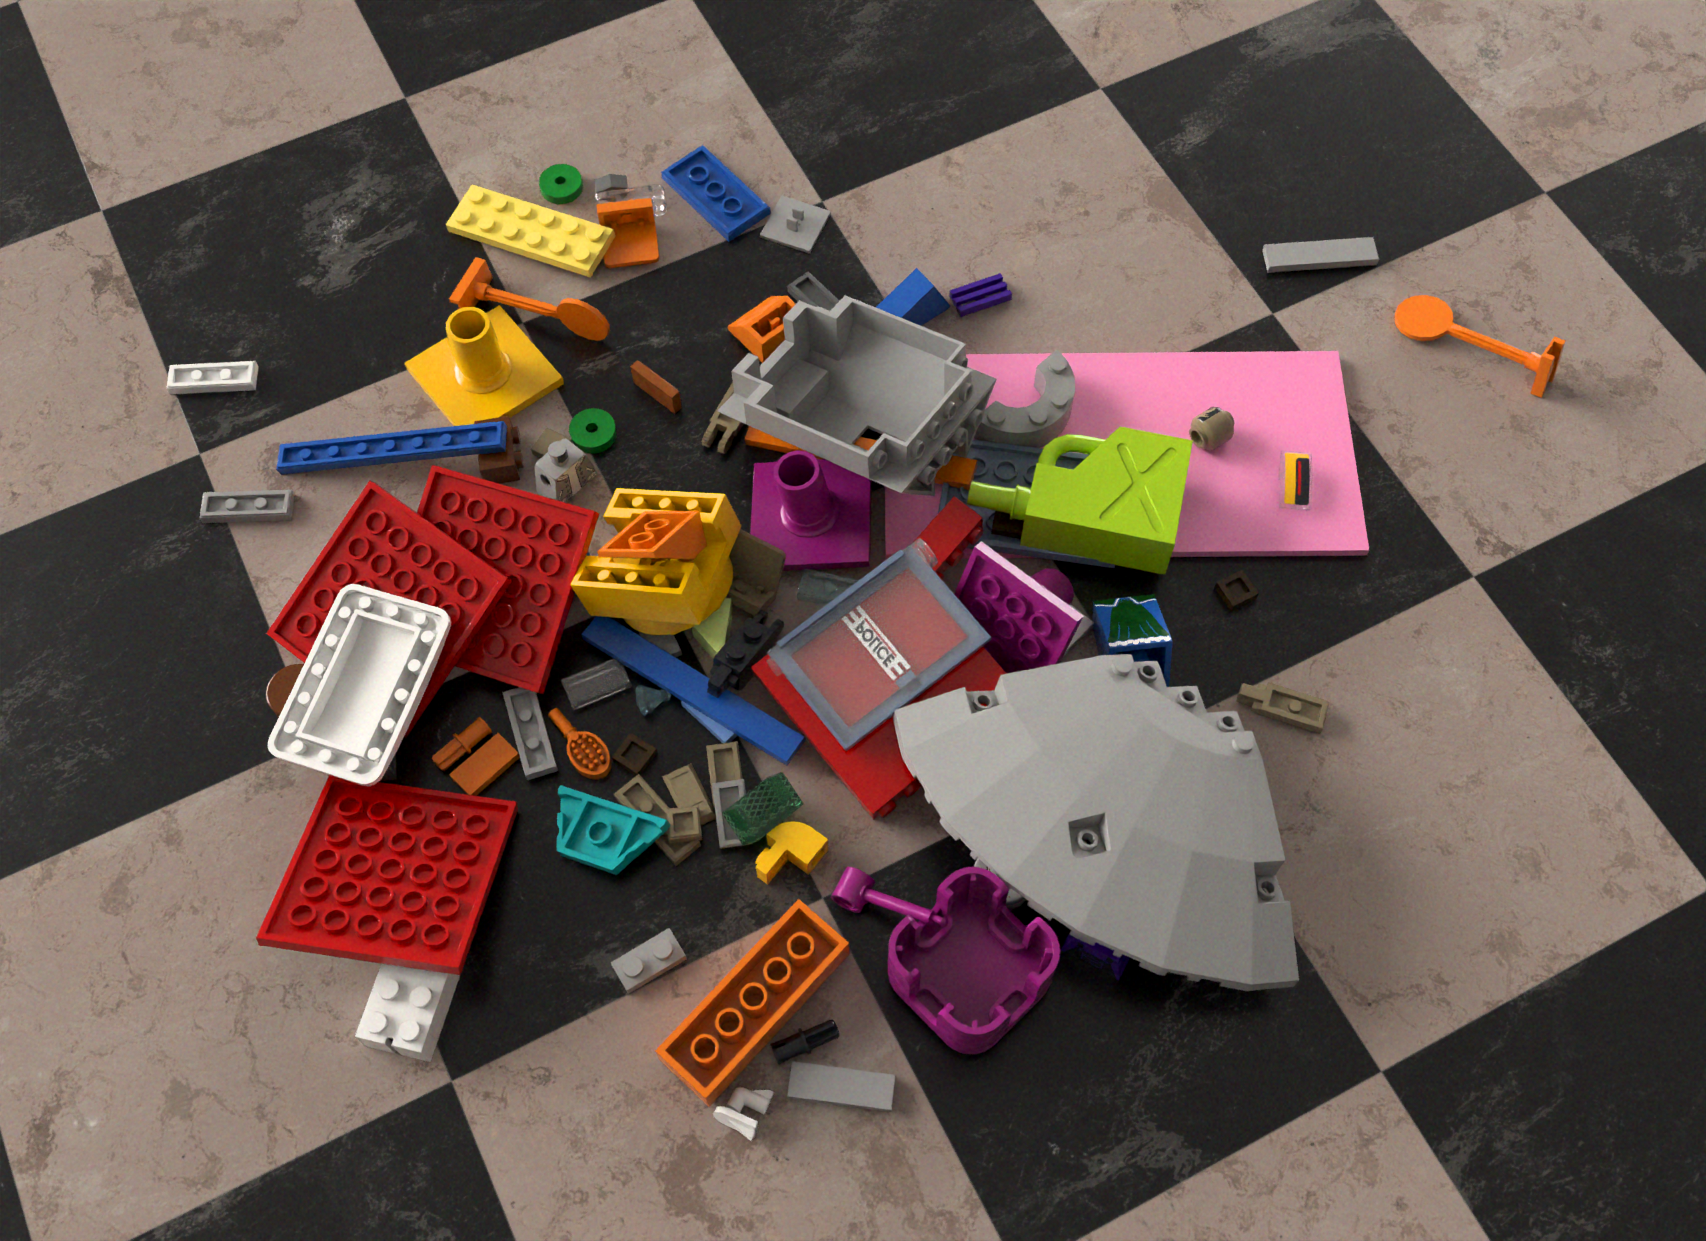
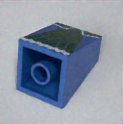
M1155 595L1093 601L1092 622H1094L1093 631L1098 655L1131 654L1134 662L1158 661L1166 686L1169 687L1173 641Z

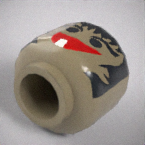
M1211 407L1192 419L1189 430L1190 438L1197 447L1214 450L1232 439L1235 424L1234 418L1228 411H1224L1219 407Z

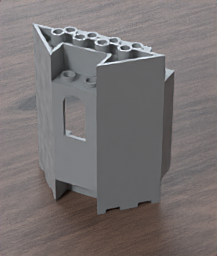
M846 295L830 311L819 306L814 307L799 300L783 317L785 340L761 365L759 364V357L748 353L731 371L734 394L717 410L718 412L899 493L935 496L936 473L942 465L948 464L952 453L966 458L977 428L982 422L984 410L997 380L994 377L967 367L968 358H966L965 343ZM867 429L882 434L869 450L854 445Z

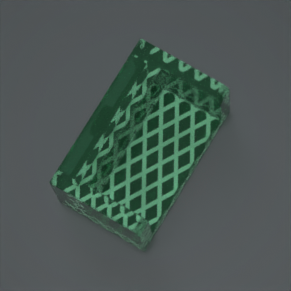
M780 772L765 778L725 809L722 815L742 845L759 841L804 803L784 773Z

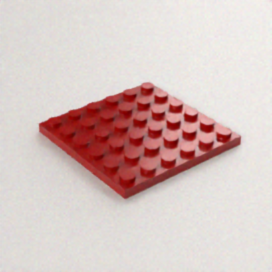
M432 465L417 513L512 580L455 667L543 694L575 594L570 585L587 555L600 513Z
M369 480L266 634L305 663L338 593L342 588L350 584H358L445 610L451 619L450 630L424 695L404 737H407L512 580L377 483Z
M329 775L257 934L258 944L266 947L461 975L518 812L517 802L381 782L371 786H363Z

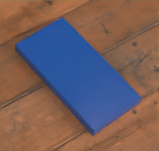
M703 145L661 172L662 179L728 242L771 214L770 207Z

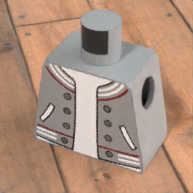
M564 438L561 441L553 442L549 445L548 452L535 464L537 494L566 503L597 475V471L587 455L568 439Z

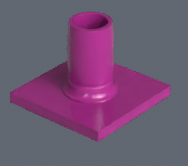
M796 450L788 452L778 462L754 463L750 534L785 552L786 559L783 571L870 567L872 480L828 460H817L814 455L807 451Z
M983 542L974 547L954 592V595L991 636V641L983 647L1007 674L1059 664L1084 617L1070 606L1074 598L1073 586L1062 572L1046 568L1032 576H1028Z

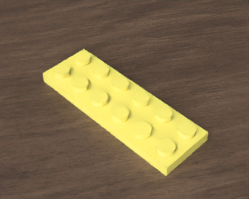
M471 185L446 223V227L451 233L590 278L616 236L612 228L475 185Z

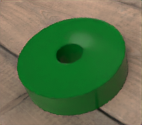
M556 164L542 172L539 178V187L542 196L548 202L567 204L576 200L581 195L583 182L580 172L575 167L568 164Z
M590 408L583 410L573 417L569 425L572 443L584 453L595 454L607 450L612 446L617 436L613 417L602 409ZM592 429H596V430H597V431H595V432H593V433H590V432H589V431L592 430Z

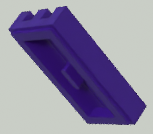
M1001 273L950 290L949 297L960 317L1011 300L1012 293L1010 290H1007L1006 282L1002 281ZM997 292H1001V293H998V294H996V295H993V296H990V297L985 298V297L988 296V295H991V294H994V293H997ZM975 300V302H972V303H969V304H966V305H963V306L961 305V304H964V303H967V302H970V301Z

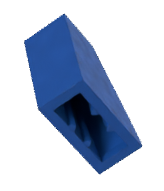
M916 268L875 308L922 326L946 311L950 305L936 287Z

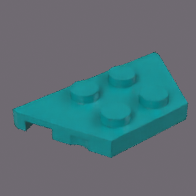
M561 785L558 788L561 807L560 813H557L559 834L557 836L556 851L565 858L617 875L670 827V823L666 819Z

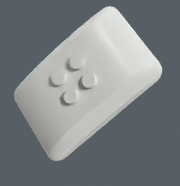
M350 584L342 588L328 613L269 737L268 749L270 753L279 759L359 785L371 786L379 782L404 738L438 662L451 626V619L447 612L438 607L358 584Z

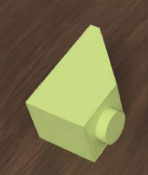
M725 598L717 611L702 621L700 625L692 627L693 637L713 659L730 639L733 617L731 598Z

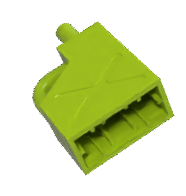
M1121 426L1106 440L1085 435L1066 434L1054 438L1044 446L1036 463L1031 488L1017 484L1014 489L972 481L967 505L1008 513L1011 520H1023L1021 546L1096 559L1099 562L1165 575L1175 546L1193 440ZM1068 452L1089 454L1074 470L1055 466L1057 459L1062 454Z

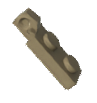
M1270 682L1267 685L1258 684L1257 687L1243 683L1236 702L1252 707L1251 711L1259 715L1319 734L1324 728L1330 703L1327 700Z

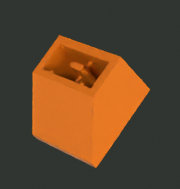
M770 296L728 326V330L753 355L759 357V360L763 363L785 340L783 317L796 303L788 296Z

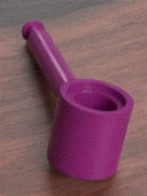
M846 867L831 895V899L835 903L855 913H860L864 904L869 902L906 916L911 915L914 919L928 924L933 922L939 923L941 928L946 927L949 922L947 915L943 917L937 916L933 910L873 890L875 880L867 873L854 867Z

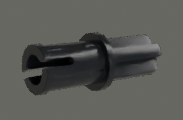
M828 1020L804 1031L799 1028L798 1033L770 1045L779 1065L806 1052L808 1055L811 1054V1049L837 1039L840 1034L835 1021Z

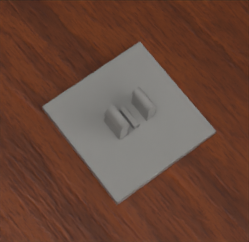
M781 195L760 233V238L810 254L831 215V211Z

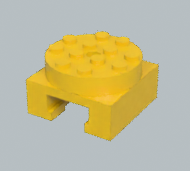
M616 488L603 517L607 524L614 525L618 533L644 511H699L707 546L694 560L688 562H680L678 559L653 562L651 559L603 558L586 555L570 586L590 616L623 618L630 627L645 634L675 635L695 625H700L702 621L720 608L733 580V566L729 555L742 525L726 494Z

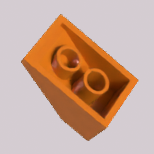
M644 511L597 551L598 556L603 558L651 559L653 562L666 559H678L680 562L694 560L707 546L700 512Z

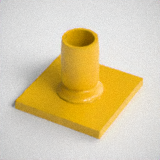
M500 305L487 313L475 307H463L456 310L449 316L446 322L447 337L405 362L407 370L453 426L474 424V421L504 416L511 418L564 384L563 377Z

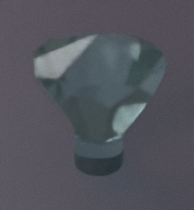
M637 686L636 704L644 716L653 711L661 702L670 701V693L664 689L655 690L646 686Z

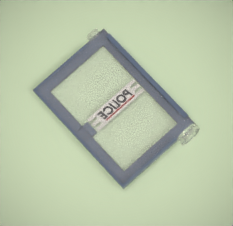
M918 538L905 549L897 551L780 639L777 645L767 652L770 659L766 662L776 676L782 673L785 675L846 752L890 719L896 709L908 705L991 641V636L932 569V567L938 564V560L931 548L921 538Z

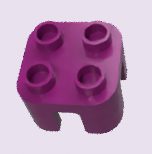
M980 867L959 869L948 876L938 887L936 904L931 910L935 911L936 915L940 917L947 915L949 922L946 927L941 928L940 924L936 922L932 924L923 921L917 922L911 915H908L893 930L888 947V978L894 991L949 1047L964 1054H979L992 1048L1046 994L1060 958L1059 941L1052 928L1040 917H1036L1026 927L1006 907L1009 892L1006 884L991 871Z

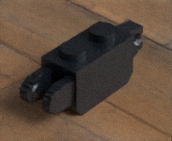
M760 610L753 619L748 617L714 656L713 667L710 670L712 677L708 681L709 688L707 693L719 698L729 686L737 691H741L754 676L751 667L772 651L773 642L783 630L784 622L776 619L769 628L764 626L768 613Z

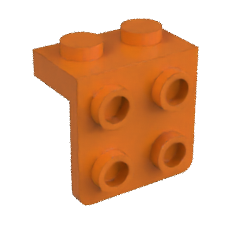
M651 198L596 204L599 224L614 229L616 235L604 255V263L607 268L650 264L659 261L656 224Z

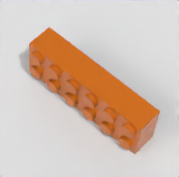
M798 899L655 1050L659 1060L710 1107L849 956V942Z

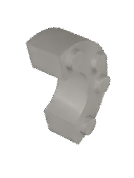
M1055 350L1036 367L1034 387L1041 395L1037 402L1030 406L1014 408L995 401L984 410L982 422L978 426L974 438L981 441L1035 448L1043 447L1054 438H1057L1069 421L1075 394L1074 374L1065 357L1058 350Z

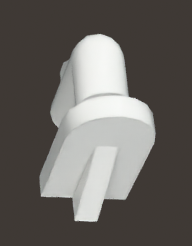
M738 1087L733 1091L726 1107L717 1106L713 1115L716 1120L739 1131L751 1141L757 1133L758 1121L740 1114L743 1106L765 1114L774 1092L771 1090H748L744 1087Z

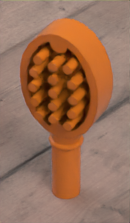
M558 708L551 710L548 717L563 733L564 738L568 740L566 746L567 754L575 770L588 779L598 780L606 777L611 770L612 761L605 743L593 733L587 731L578 732L577 728L573 727Z

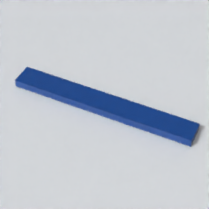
M504 421L280 444L276 470L282 475L505 452L507 425Z
M596 616L581 634L586 642L786 766L805 742L804 736L728 689L719 698L707 693L710 678L610 617Z

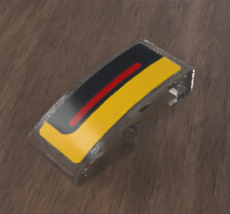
M1280 451L1278 481L1281 482L1279 508L1308 511L1311 509L1312 453Z

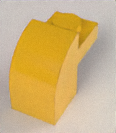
M792 821L776 825L766 833L767 844L771 848H765L755 862L757 864V877L768 885L788 860L809 875L828 852V839L809 825L801 822Z

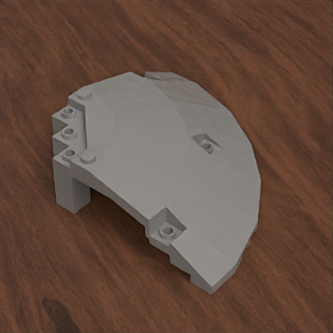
M1131 654L1100 655L1000 675L996 688L993 691L966 692L965 687L894 711L892 718L902 759L913 778L919 779L925 790L924 796L929 804L933 803L941 817L940 823L942 827L956 841L960 839L971 850L970 855L973 859L979 858L992 873L1006 884L1009 890L1012 889L1027 899L1029 907L1051 921L1052 918H1055L1071 929L1070 935L1092 946L1095 943H1099L1114 950L1113 955L1121 957L1123 954L1140 962V967L1158 975L1165 976L1167 972L1185 975L1187 980L1199 982L1200 979H1207L1219 982V985L1222 987L1243 991L1294 987L1299 981L1290 901H1285L1275 875L1286 860L1263 758L1253 732L1244 731L1237 711L1206 712L1197 686L1167 687L1158 661L1134 662ZM1083 840H1088L1091 844H1086ZM1262 888H1266L1268 893L1264 892Z

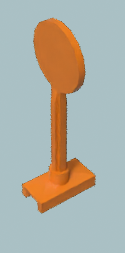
M476 257L449 298L451 303L459 306V309L475 307L479 300H491L541 315L552 316L560 319L569 330L589 340H603L610 332V324L605 316L596 308L581 300L563 299L557 307L549 303L492 288L489 284L493 277L486 261Z
M1417 295L1405 299L1398 305L1394 316L1395 326L1410 339L1432 341L1448 334L1525 365L1524 368L1536 372L1530 394L1540 398L1544 395L1547 382H1552L1555 378L1566 342L1554 336L1542 355L1535 352H1525L1453 323L1452 309L1448 304L1437 297L1429 295Z

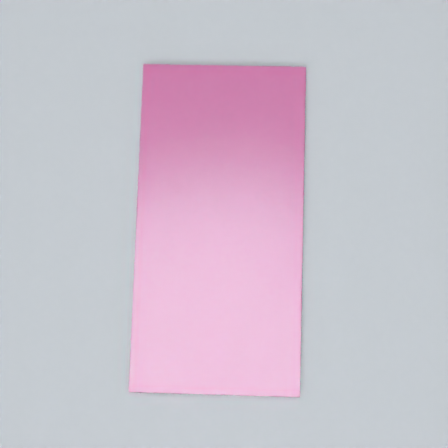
M1338 351L1061 353L1073 371L1075 394L1069 421L1058 437L1073 434L1106 440L1121 426L1191 440L1189 430L1192 419L1207 409L1219 407L1224 411H1228L1233 416L1235 421L1234 434L1232 439L1214 450L1199 448L1192 443L1177 536L1171 557L1362 556L1368 554V537ZM1052 353L966 354V358H968L967 367L997 379L986 408L995 401L1005 406L1020 408L1030 406L1040 399L1041 395L1034 387L1036 367ZM1285 453L1309 455L1310 483L1308 505L1286 504L1284 502ZM935 483V496L903 494L885 486L886 559L900 549L904 552L938 515L942 484ZM965 548L962 559H969L973 549ZM997 552L1004 558H1036Z

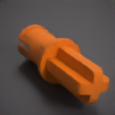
M478 717L459 735L455 733L453 735L454 739L433 755V762L442 771L446 770L465 753L470 754L472 747L492 733L491 728L481 717Z

